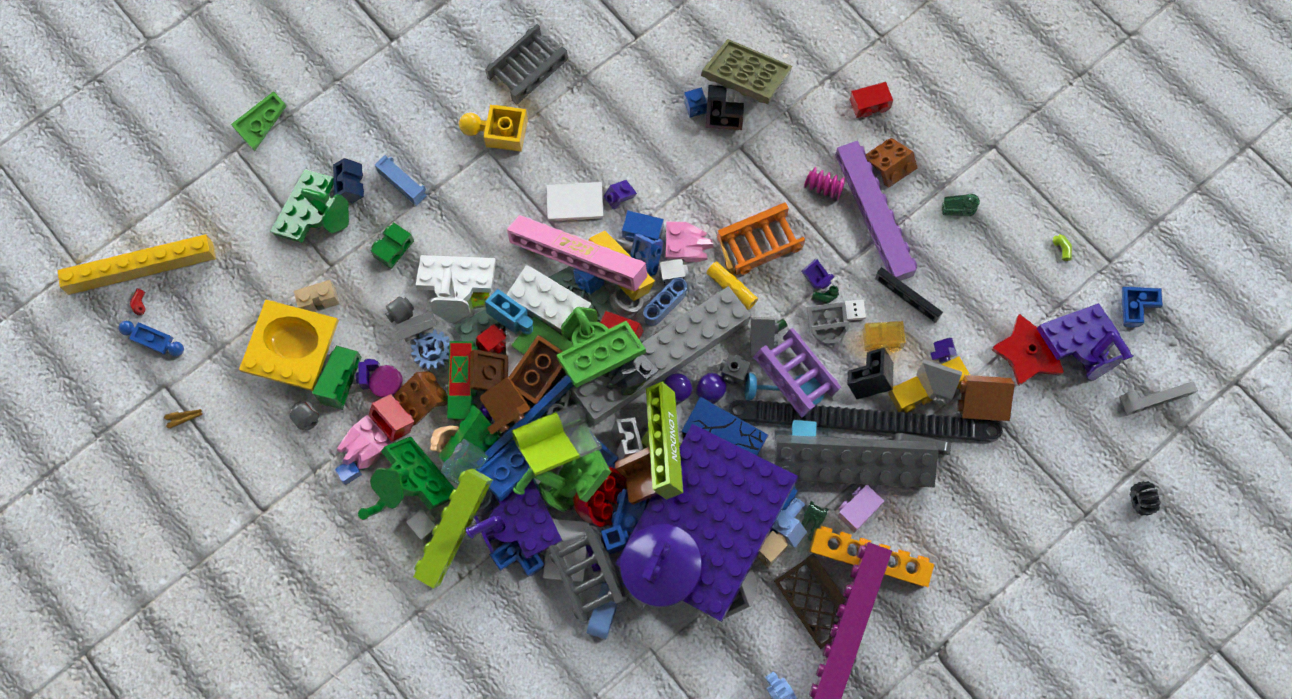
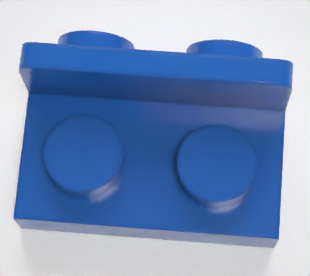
M641 234L634 236L630 256L645 262L647 273L650 276L656 275L659 269L663 240L653 241Z
M623 489L617 497V504L619 505L617 512L615 511L612 516L613 527L620 525L622 530L632 533L648 505L649 498L632 505L628 499V490Z

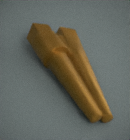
M720 241L726 261V269L733 275L735 273L733 263L728 257L723 241Z
M201 409L166 414L164 419L171 420L170 423H167L166 427L171 429L199 417L203 413Z

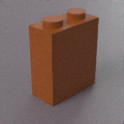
M964 375L963 381H960L959 385L961 400L958 399L957 411L960 412L962 418L1010 421L1015 383L1011 378Z

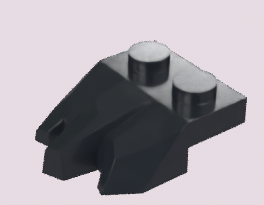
M641 355L601 376L610 377V382L606 388L613 390L620 387L622 395H633L646 381L656 375L659 369L644 355Z

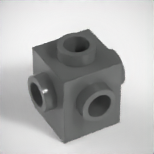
M728 355L727 360L723 359L719 368L722 371L721 377L727 383H737L743 386L750 369V363L744 361V358L741 356Z

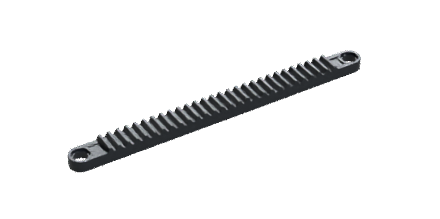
M739 399L732 401L729 406V413L747 422L792 425L793 420L816 422V427L891 434L903 433L915 436L987 442L998 440L1003 433L1002 426L997 421L959 418L958 416L921 415L919 413L911 414L910 412L897 413L886 410L873 411L862 408L849 409L848 407L815 405L807 415L801 417L791 403L788 404L786 402ZM735 406H742L744 412L741 415L735 414L733 412ZM987 427H995L997 435L990 436L987 433Z

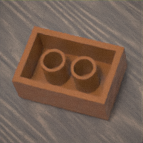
M539 335L508 377L512 380L522 397L534 405L556 386L565 373L557 360V354L563 351Z

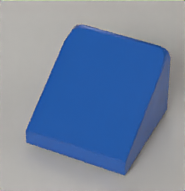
M355 462L349 465L342 464L335 469L345 485L362 475Z

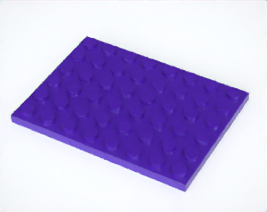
M692 424L679 447L683 493L667 500L659 494L652 496L629 540L640 530L656 524L673 525L688 533L700 550L702 573L696 588L683 602L722 622L799 477ZM623 551L621 552L618 560L615 563L619 567L621 565V557Z

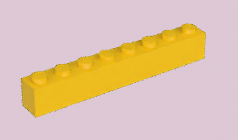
M207 234L59 269L57 270L59 286L70 295L215 260L216 256L213 242Z

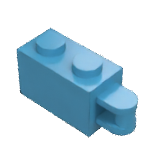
M499 289L485 301L486 313L516 334L520 330L528 335L533 332V321L528 317L527 309Z

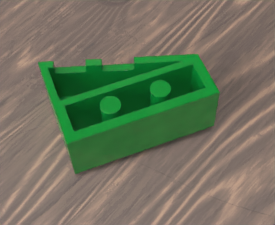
M336 345L334 351L331 352L329 361L312 392L321 404L343 410L358 369V362L362 358L358 351Z
M474 405L470 408L471 411L466 419L462 420L459 424L460 428L454 436H451L439 454V458L456 477L475 463L501 438L497 432L494 434L490 433L488 427L491 426L490 422Z

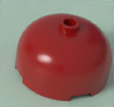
M609 467L611 471L609 476L587 502L580 500L577 492L573 497L574 507L580 518L587 523L599 527L613 524L612 505L604 501L617 504L619 493L623 489H627L626 478L612 467Z

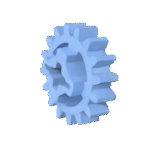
M434 329L433 333L429 332L426 335L419 333L420 339L414 338L416 345H411L414 351L411 355L415 358V363H420L421 369L426 366L428 371L432 367L437 371L439 365L445 367L444 362H449V337H444L445 335L442 331L438 334L436 329ZM442 343L444 344V352L442 351V349H440L442 347ZM420 348L424 351L422 357L420 356Z
M774 671L765 677L770 685L766 689L772 699H797L784 677L779 679Z

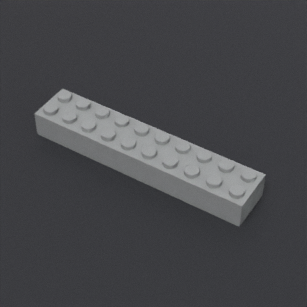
M728 286L642 342L646 348V353L643 355L659 370L656 375L646 381L633 395H622L620 387L613 390L606 388L610 382V377L599 376L577 388L573 387L571 397L594 427L644 394L646 388L662 382L748 325L752 315Z

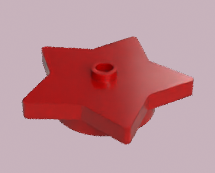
M1018 314L1011 336L994 345L992 351L1008 361L1019 386L1036 374L1062 375L1064 370L1060 360L1055 358L1036 329L1037 327L1021 314Z

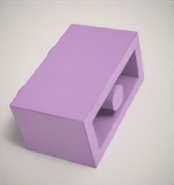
M868 485L863 489L859 487L852 494L854 498L850 502L846 500L838 508L840 510L838 517L854 533L884 503V500Z

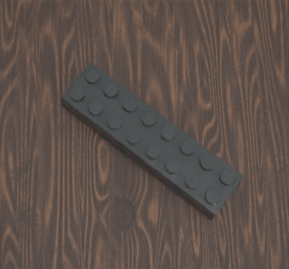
M776 435L774 464L799 477L797 481L935 488L938 448L935 442Z

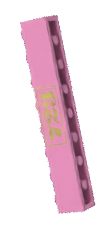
M519 215L507 229L509 241L512 244L630 290L636 291L647 278L645 262L581 239L575 235L565 233L562 230H557L546 224L536 222L530 218Z

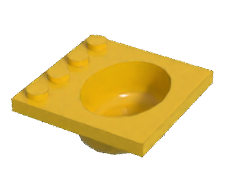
M265 299L239 370L250 375L313 391L339 322L338 318Z

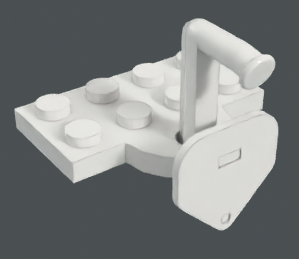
M421 255L416 279V290H435L437 298L432 299L430 302L432 313L450 323H455L469 315L470 309L467 301L471 298L473 292L492 293L496 260L495 258Z

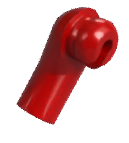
M138 288L130 301V306L136 315H143L146 309L142 299L146 292Z

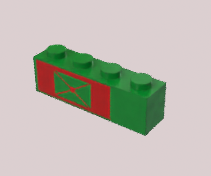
M473 341L449 342L447 419L465 420L471 411L472 405L477 407L474 404V396H477V390L470 389V355L472 350H478V346H475Z

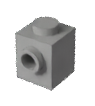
M422 509L419 512L418 510L413 512L408 517L409 520L406 523L423 543L427 542L433 536L432 531L436 526L434 524L436 519L429 511L425 514Z

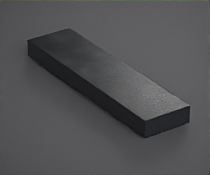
M881 267L877 271L875 280L934 323H937L943 311Z

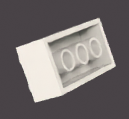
M528 265L525 266L506 294L526 308L529 316L533 318L536 316L561 335H563L561 325L576 307L592 309L590 302Z

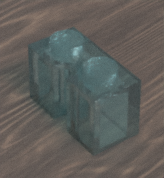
M463 439L455 447L452 456L444 462L441 472L447 479L459 485L458 479L461 473L472 468L475 470L480 469L488 456L482 449Z

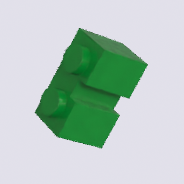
M394 222L391 226L386 227L382 240H376L370 250L375 259L390 269L394 267L414 242L412 235Z

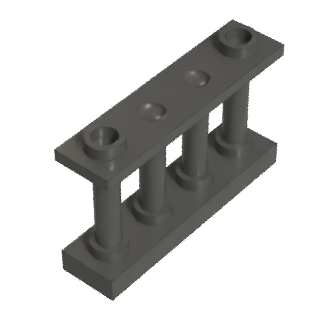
M538 24L528 29L522 38L498 59L489 63L485 69L489 80L496 75L511 89V99L516 105L568 60L567 50L563 46L558 50H554L540 37L541 31ZM535 41L550 57L546 61H541L527 47ZM522 53L537 66V69L529 73L514 59ZM509 64L524 80L520 84H515L501 70Z
M595 526L585 528L586 535H584V538L562 549L556 545L549 546L551 551L549 553L550 559L554 564L556 563L574 606V616L583 622L590 620L587 615L588 612L610 601L616 604H623L629 601L598 528ZM586 545L592 547L594 553H592L591 557L569 568L567 567L564 556ZM595 563L599 564L602 570L600 575L575 586L571 575ZM602 582L608 584L610 589L608 594L583 605L579 596L580 593Z

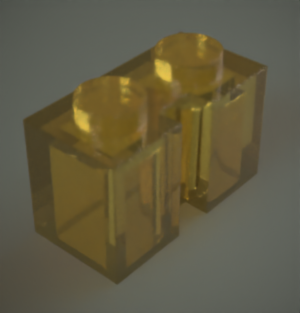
M903 321L864 324L862 331L865 351H873L885 347L890 352H897L904 348L906 340Z

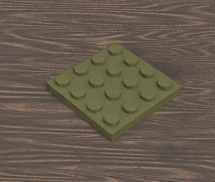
M727 39L703 68L701 76L711 82L719 83L725 88L740 92L744 96L754 98L760 103L769 104L790 74L793 66Z

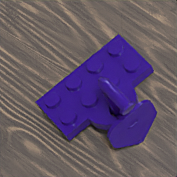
M1099 303L1045 322L1036 328L1057 360L1073 355L1078 361L1085 364L1086 376L1092 381L1109 372L1122 361L1134 357ZM1115 344L1121 355L1108 360L1106 357L1109 349Z
M533 479L524 489L525 493L523 495L512 491L501 502L499 501L500 505L493 510L490 518L480 522L476 515L474 519L477 524L466 528V533L471 539L479 533L482 534L491 554L495 553L490 543L494 539L509 544L518 542L526 559L549 549L551 545L563 542Z

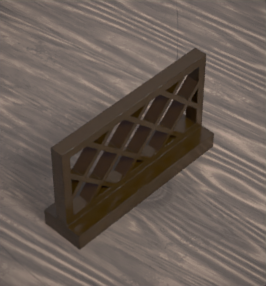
M811 554L804 561L774 580V582L821 650L826 644L831 643L832 637L829 636L821 644L817 638L818 628L831 631L834 618L838 617L835 614L836 608L838 610L840 604L844 605L845 598L816 556ZM804 565H807L811 571L809 579L798 577L799 569ZM813 575L815 576L817 581L812 580ZM785 578L795 579L793 591L785 590L780 582ZM797 580L809 582L807 594L795 592ZM811 582L821 585V596L809 594ZM824 591L826 592L829 598L823 597ZM786 592L792 593V597L790 598ZM795 594L806 596L804 608L797 607L793 603ZM809 597L820 599L819 611L807 609ZM823 599L833 602V614L821 611ZM798 609L804 610L803 616L801 615ZM806 611L818 613L816 625L806 622ZM820 614L832 616L830 628L818 626ZM810 626H811V627H816V628H815V634H814V632L812 631V629L810 628Z

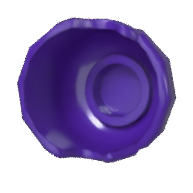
M675 373L665 379L664 383L675 392L676 402H683L689 398L692 392V385L688 377Z
M717 373L705 374L700 378L696 386L697 396L713 404L717 403L726 392L727 384L723 380L724 378Z

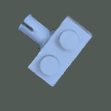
M794 497L787 509L781 510L770 533L772 531L776 534L778 532L786 538V543L795 548L807 533L801 522L795 519L805 504L800 499L797 500Z

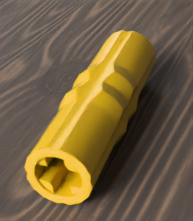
M717 261L708 268L707 274L722 289L729 286L747 310H750L756 304L758 297Z

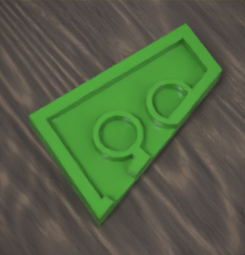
M273 91L231 125L246 143L256 151L286 108V104Z

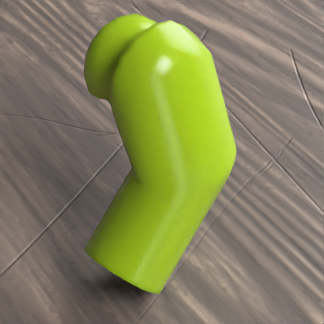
M1062 234L1054 236L1053 244L1055 246L1060 245L1062 248V260L1071 261V243Z

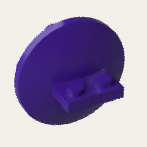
M668 524L652 525L637 532L627 543L621 557V576L628 591L639 601L654 607L672 606L686 599L696 588L702 573L701 553L696 542L684 530Z

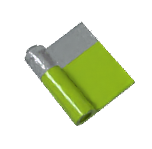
M574 404L511 430L518 449L535 476L602 448L585 422L584 417H587L583 406Z

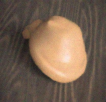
M450 425L434 430L430 440L431 451L441 453L459 427Z

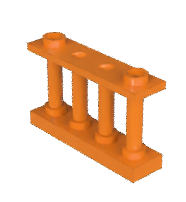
M786 202L718 230L717 238L719 242L723 241V243L729 244L738 262V265H735V275L747 274L757 266L790 252L797 253L802 250L805 239L802 237L796 240L785 219L789 210ZM777 221L780 223L789 243L779 247L769 227L771 222ZM760 228L763 230L772 248L771 251L762 254L752 234L754 229ZM740 235L746 237L755 255L754 258L745 261L735 241L736 237Z

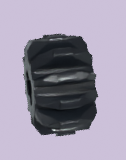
M1142 481L1131 486L1130 501L1137 514L1148 516L1160 510V496L1158 495V489L1155 488L1153 483Z

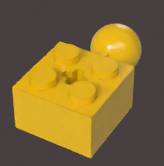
M490 104L487 121L481 120L475 113H466L459 120V128L467 136H474L480 131H484L483 138L486 147L522 152L528 123L527 111L522 108Z

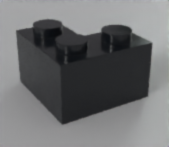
M709 85L706 128L742 130L744 103L726 102L727 88L724 86Z
M883 347L867 352L866 366L848 371L847 385L856 400L893 390L894 362L886 348Z

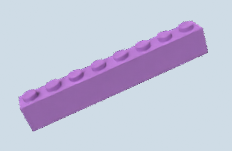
M858 140L837 147L836 159L886 270L900 281L913 277L917 270V263L909 254L908 243L902 239V230L899 225H896L894 213L887 206L886 195L881 193L879 180L877 177H874L872 165L865 158L864 147L860 146Z

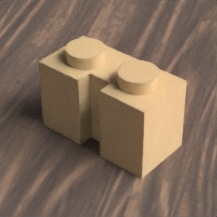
M331 280L294 290L297 306L304 310L316 312L318 311V306L323 305L326 309L340 304L336 288Z
M774 531L767 536L757 558L768 569L786 551L788 546L786 538L778 532L776 534Z

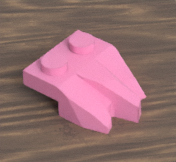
M666 222V259H685V262L708 260L703 250L714 248L712 240L703 238L707 235V232L688 222Z
M366 415L352 426L338 446L337 451L347 452L342 463L349 465L356 460L358 462V469L368 468L380 458L384 446L392 444L394 441L391 442L377 424Z

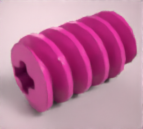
M814 167L808 173L804 188L810 184V190L812 191L817 187V193L824 189L823 195L826 196L830 192V197L834 198L837 194V200L839 201L845 185V178L842 177L838 181V175H835L831 179L830 172L824 176V170L817 173V167Z

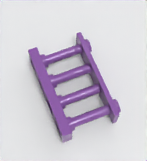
M791 328L783 336V343L772 350H769L765 345L753 358L799 415L804 417L815 407L812 403L826 392L832 397L841 386L801 339V336ZM790 347L797 356L782 365L776 356ZM802 362L809 371L797 380H794L788 371ZM815 377L821 384V387L807 396L800 387Z

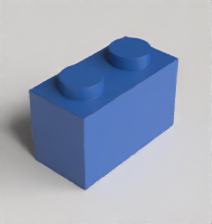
M628 210L622 228V238L633 242L634 236L641 234L653 241L658 240L662 235L664 219Z

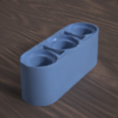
M673 279L644 308V321L647 325L656 326L685 298L687 284L684 279ZM679 286L682 287L683 290L677 292L674 290V288ZM667 299L670 301V303L664 305L661 303V301ZM650 312H654L657 314V316L654 318L648 317V314Z
M602 583L597 598L608 594L610 589L607 583ZM610 601L594 609L586 633L606 640L618 604Z

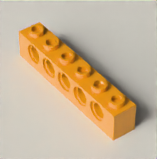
M821 526L820 529H814L808 552L853 566L858 565L860 558H857V553L860 546L865 545L867 542L871 543V540L859 538V541L851 539L852 535L845 532H840V535L832 533L833 529ZM831 538H834L838 543L837 548L834 550L828 547V541ZM879 543V546L890 550V546ZM850 544L855 545L857 548V552L853 556L849 555L847 551ZM898 549V553L892 551L891 556L895 559V565L892 568L887 565L884 575L922 587H929L935 565L929 562L930 558L920 555L917 558L910 557V552ZM909 562H912L915 566V570L911 574L906 570V565Z

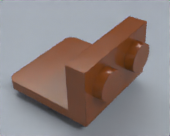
M893 138L884 141L865 156L867 162H870L872 166L881 171L884 185L888 188L918 169L914 152Z
M430 371L416 372L394 394V399L399 401L401 407L412 416L414 420L413 425H417L434 407L446 406L448 404L446 391L441 388L436 381L435 375Z
M508 377L480 396V400L495 421L494 424L488 427L491 434L497 431L500 434L510 428L508 424L511 422L516 424L525 418L523 414L530 410V407Z
M649 447L615 462L616 470L626 478L628 499L632 505L658 494L653 491Z

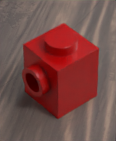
M494 324L476 337V346L481 351L498 354L506 347L505 332Z

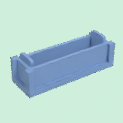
M384 155L375 164L377 172L417 206L427 197L424 193L426 190L425 186H419L393 163L392 157L388 158Z

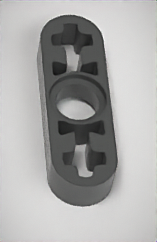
M897 433L894 436V440L935 442L939 455H950L952 444L947 441Z

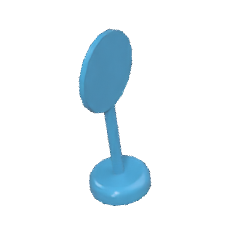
M747 373L744 389L746 400H753L757 389L780 391L777 386L757 385L756 375ZM801 374V375L797 376L794 380H797L798 378H800V377L803 376L804 374ZM813 377L800 388L808 396L821 387V384ZM825 393L812 403L814 405L819 404L824 398Z

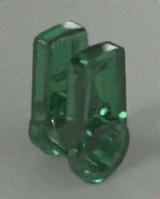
M975 194L944 197L942 214L973 216L977 212L980 199Z
M810 501L801 523L806 530L809 521H814V526L810 530L811 533L808 537L810 542L815 528H820L829 511L826 507L823 509L815 505L813 501Z

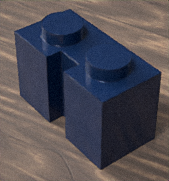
M343 158L333 164L334 196L337 194L342 195L349 203H354L364 197L363 183H360L363 178L361 163Z

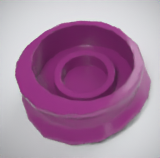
M382 365L372 373L369 379V388L378 397H386L390 394L394 396L402 386L403 377L393 366Z

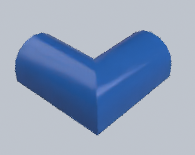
M1122 287L1121 289L1124 327L1136 328L1144 324V308H1161L1163 306L1162 288Z
M518 542L505 543L494 550L495 553L489 554L500 571L518 561L527 576L530 577L545 566L538 554L526 559Z

